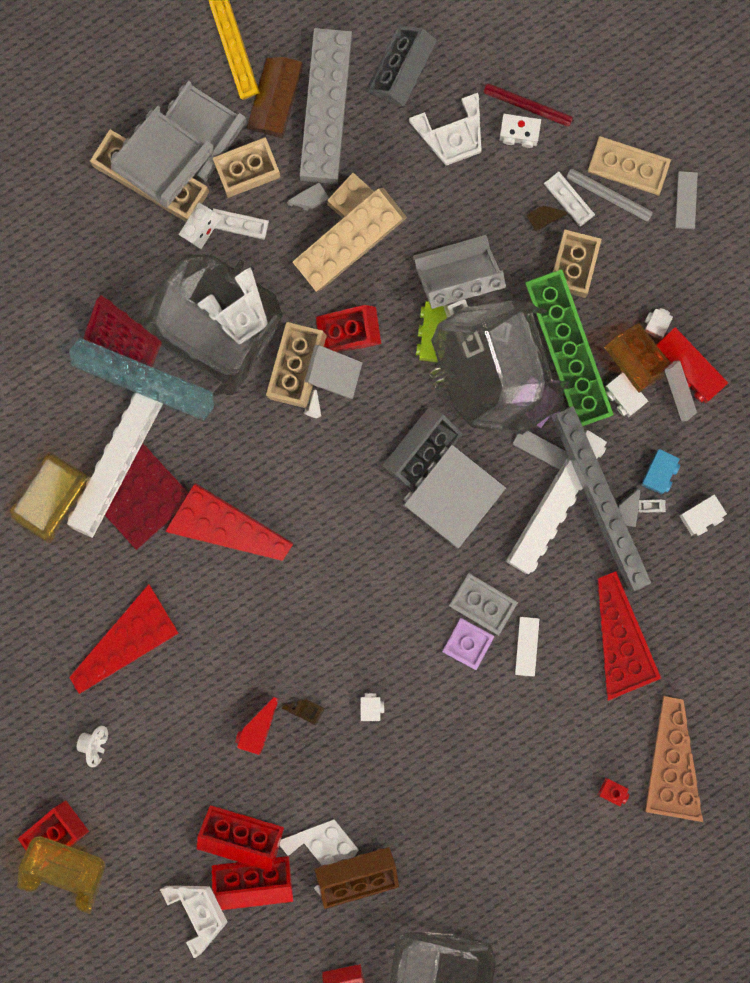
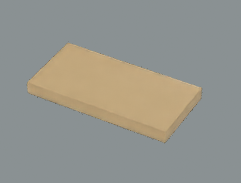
M599 136L588 173L660 195L671 159Z

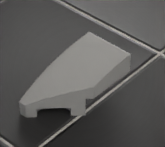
M317 183L290 199L287 204L289 206L295 205L308 211L309 208L313 209L325 203L329 197L320 183Z
M638 488L628 497L623 498L618 507L626 526L636 527L640 489Z

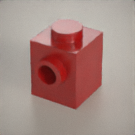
M605 778L598 796L621 807L622 803L625 804L630 794L627 793L628 788Z

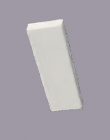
M557 172L544 183L579 227L595 216L593 211L560 172Z
M213 208V211L221 217L214 229L265 240L268 220Z
M520 617L515 675L535 676L539 630L538 618Z

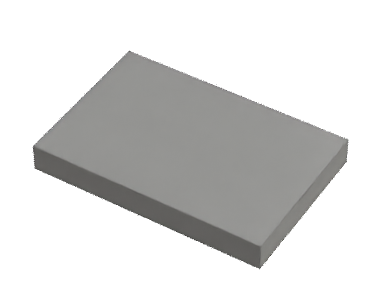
M315 345L305 382L340 396L353 399L362 362L320 345Z
M468 573L449 607L499 636L518 602Z

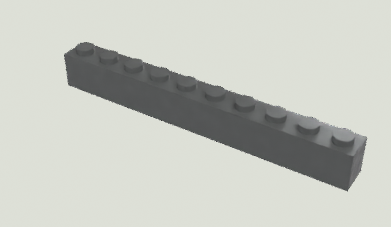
M574 406L552 414V420L627 589L636 591L651 584Z

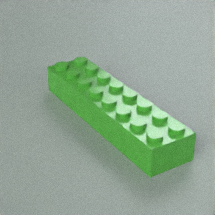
M560 269L525 282L569 407L574 406L582 426L613 416L563 270Z

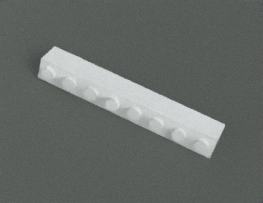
M139 388L133 394L130 406L124 411L121 423L115 428L112 440L106 445L103 457L97 462L94 474L88 479L84 493L79 496L75 510L68 517L67 524L72 529L92 538L163 405L159 397Z
M584 430L596 458L601 457L606 450L604 446L607 442L592 432ZM569 456L505 561L525 574H529L536 569L539 556H543L548 548L547 543L555 537L558 531L556 529L558 524L565 520L568 507L575 503L577 499L575 495L578 490L583 489Z

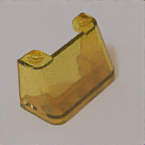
M54 454L51 456L47 455L42 462L43 467L18 504L15 503L10 510L11 518L48 543H51L56 536L54 535V528L59 529V524L79 494H82L83 491L80 489L85 488L90 478Z
M35 837L30 842L19 866L17 888L32 892L39 887L41 881L76 893L75 905L77 909L91 914L104 874L105 863L100 857L44 837Z

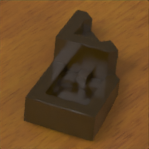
M543 205L527 214V217L537 232L569 213Z
M301 699L282 707V709L313 725H317L325 709L307 699Z

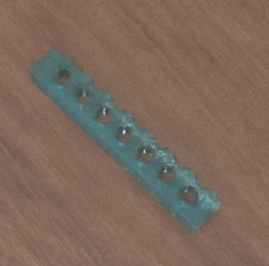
M79 338L69 350L71 366L201 420H205L214 408L213 392Z

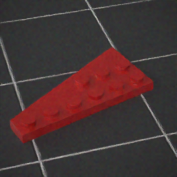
M196 483L165 531L281 561L284 560L293 546L291 541Z
M616 571L597 579L607 701L661 679Z
M148 584L69 677L79 694L179 634L150 584Z

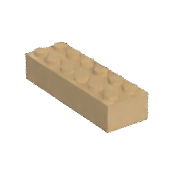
M110 129L90 160L92 166L187 222L197 204H202L209 194L208 187L191 178L172 203L165 208L111 169V157L116 151L119 152L122 149L126 138Z
M378 188L297 257L293 263L316 292L320 291L407 219V217L384 188Z

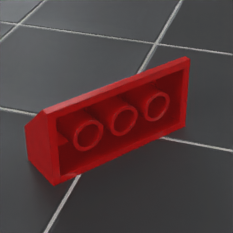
M676 327L653 348L655 350L654 354L659 360H665L669 365L674 361L681 362L688 386L695 392L694 396L699 402L704 401L707 403L728 384L721 374Z
M210 805L197 837V850L271 872L284 827Z
M289 856L277 857L271 872L240 862L212 865V892L221 910L293 902Z

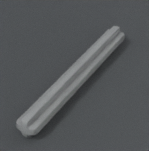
M574 169L568 172L567 179L645 221H649L652 211Z

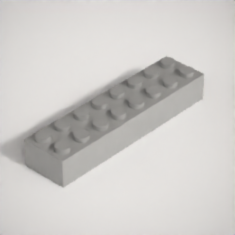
M314 28L300 181L338 184L352 31Z

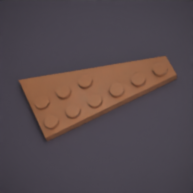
M663 696L645 812L703 822L684 700Z

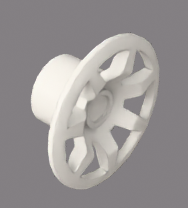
M105 726L96 728L92 735L82 733L78 739L77 750L86 753V762L90 767H96L102 760V758L99 759L97 752L104 754V749L100 745L106 743L108 738V730Z

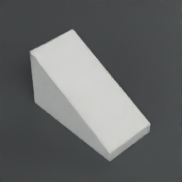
M317 390L311 391L307 408L304 411V414L314 418L321 417Z
M639 500V512H666L665 500ZM641 503H643L644 510H641Z

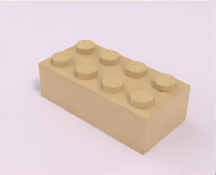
M286 322L266 393L269 399L307 408L313 385L306 383L305 378L314 346L320 345L324 347L327 335L323 331Z

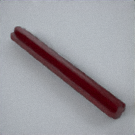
M487 83L485 86L484 94L567 127L572 122L573 117L492 84Z

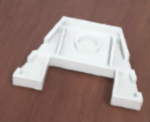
M478 93L462 98L467 118L435 130L431 129L425 113L409 118L410 124L446 166L481 153Z
M251 268L244 270L235 277L245 295L226 309H221L213 294L198 303V306L210 313L209 317L213 320L216 319L223 326L222 329L239 345L269 326Z
M335 819L281 839L280 847L288 856L304 843L321 865H329L342 859L353 858L359 850ZM317 885L314 887V889L320 895L319 888Z
M165 886L160 891L167 905L181 900L198 934L197 937L186 942L193 957L196 958L227 924L224 913L210 886Z

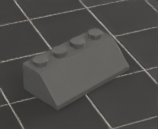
M398 26L366 92L393 105L405 106L437 40L423 28Z
M429 406L383 464V467L414 492L417 488L415 486L416 482L421 476L424 478L429 473L427 471L428 467L433 461L438 462L441 458L439 453L445 446L448 448L451 445L454 446L463 433L442 413Z

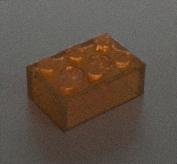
M640 323L620 333L604 347L638 393L665 377V369L671 365Z

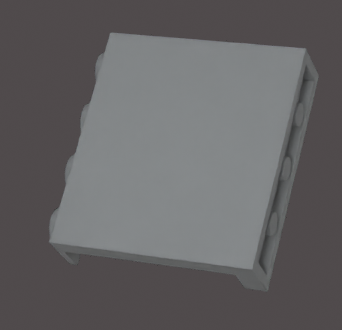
M188 81L186 85L183 84L179 89L177 99L172 100L169 104V111L165 116L201 142L209 141L213 144V153L194 175V177L206 183L216 168L213 157L227 152L247 121L245 116L240 113L237 115L193 87L191 82Z
M157 106L154 111L150 110L143 124L137 125L131 138L128 137L124 141L122 149L112 155L111 169L167 208L213 153V144L209 141L203 143L160 113V107Z
M486 235L413 256L418 276L432 309L506 288L503 270H499Z
M451 445L449 448L445 446L439 453L441 458L437 463L435 461L431 463L427 469L429 471L425 478L421 476L416 482V490L413 493L409 491L403 499L405 501L403 506L447 539L455 548H459L506 487Z

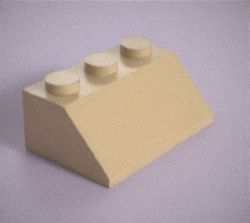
M266 137L213 157L228 198L280 178V172Z

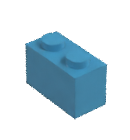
M658 449L641 486L660 495L668 492L672 485L670 479L673 474H677L680 468V464H678L680 459Z

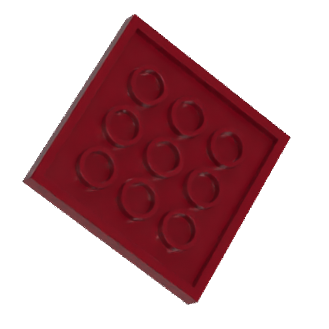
M102 295L96 299L83 342L142 388L148 380L162 342L155 335L144 329L140 323L130 318L126 312L117 308L110 300Z
M142 443L105 516L130 544L138 550L176 515L189 493Z

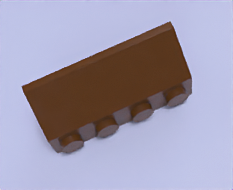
M286 57L266 58L258 87L260 93L256 94L247 125L248 130L283 139L303 69L301 61Z
M390 847L380 848L374 852L342 859L336 863L322 865L314 869L324 909L399 888L396 865Z

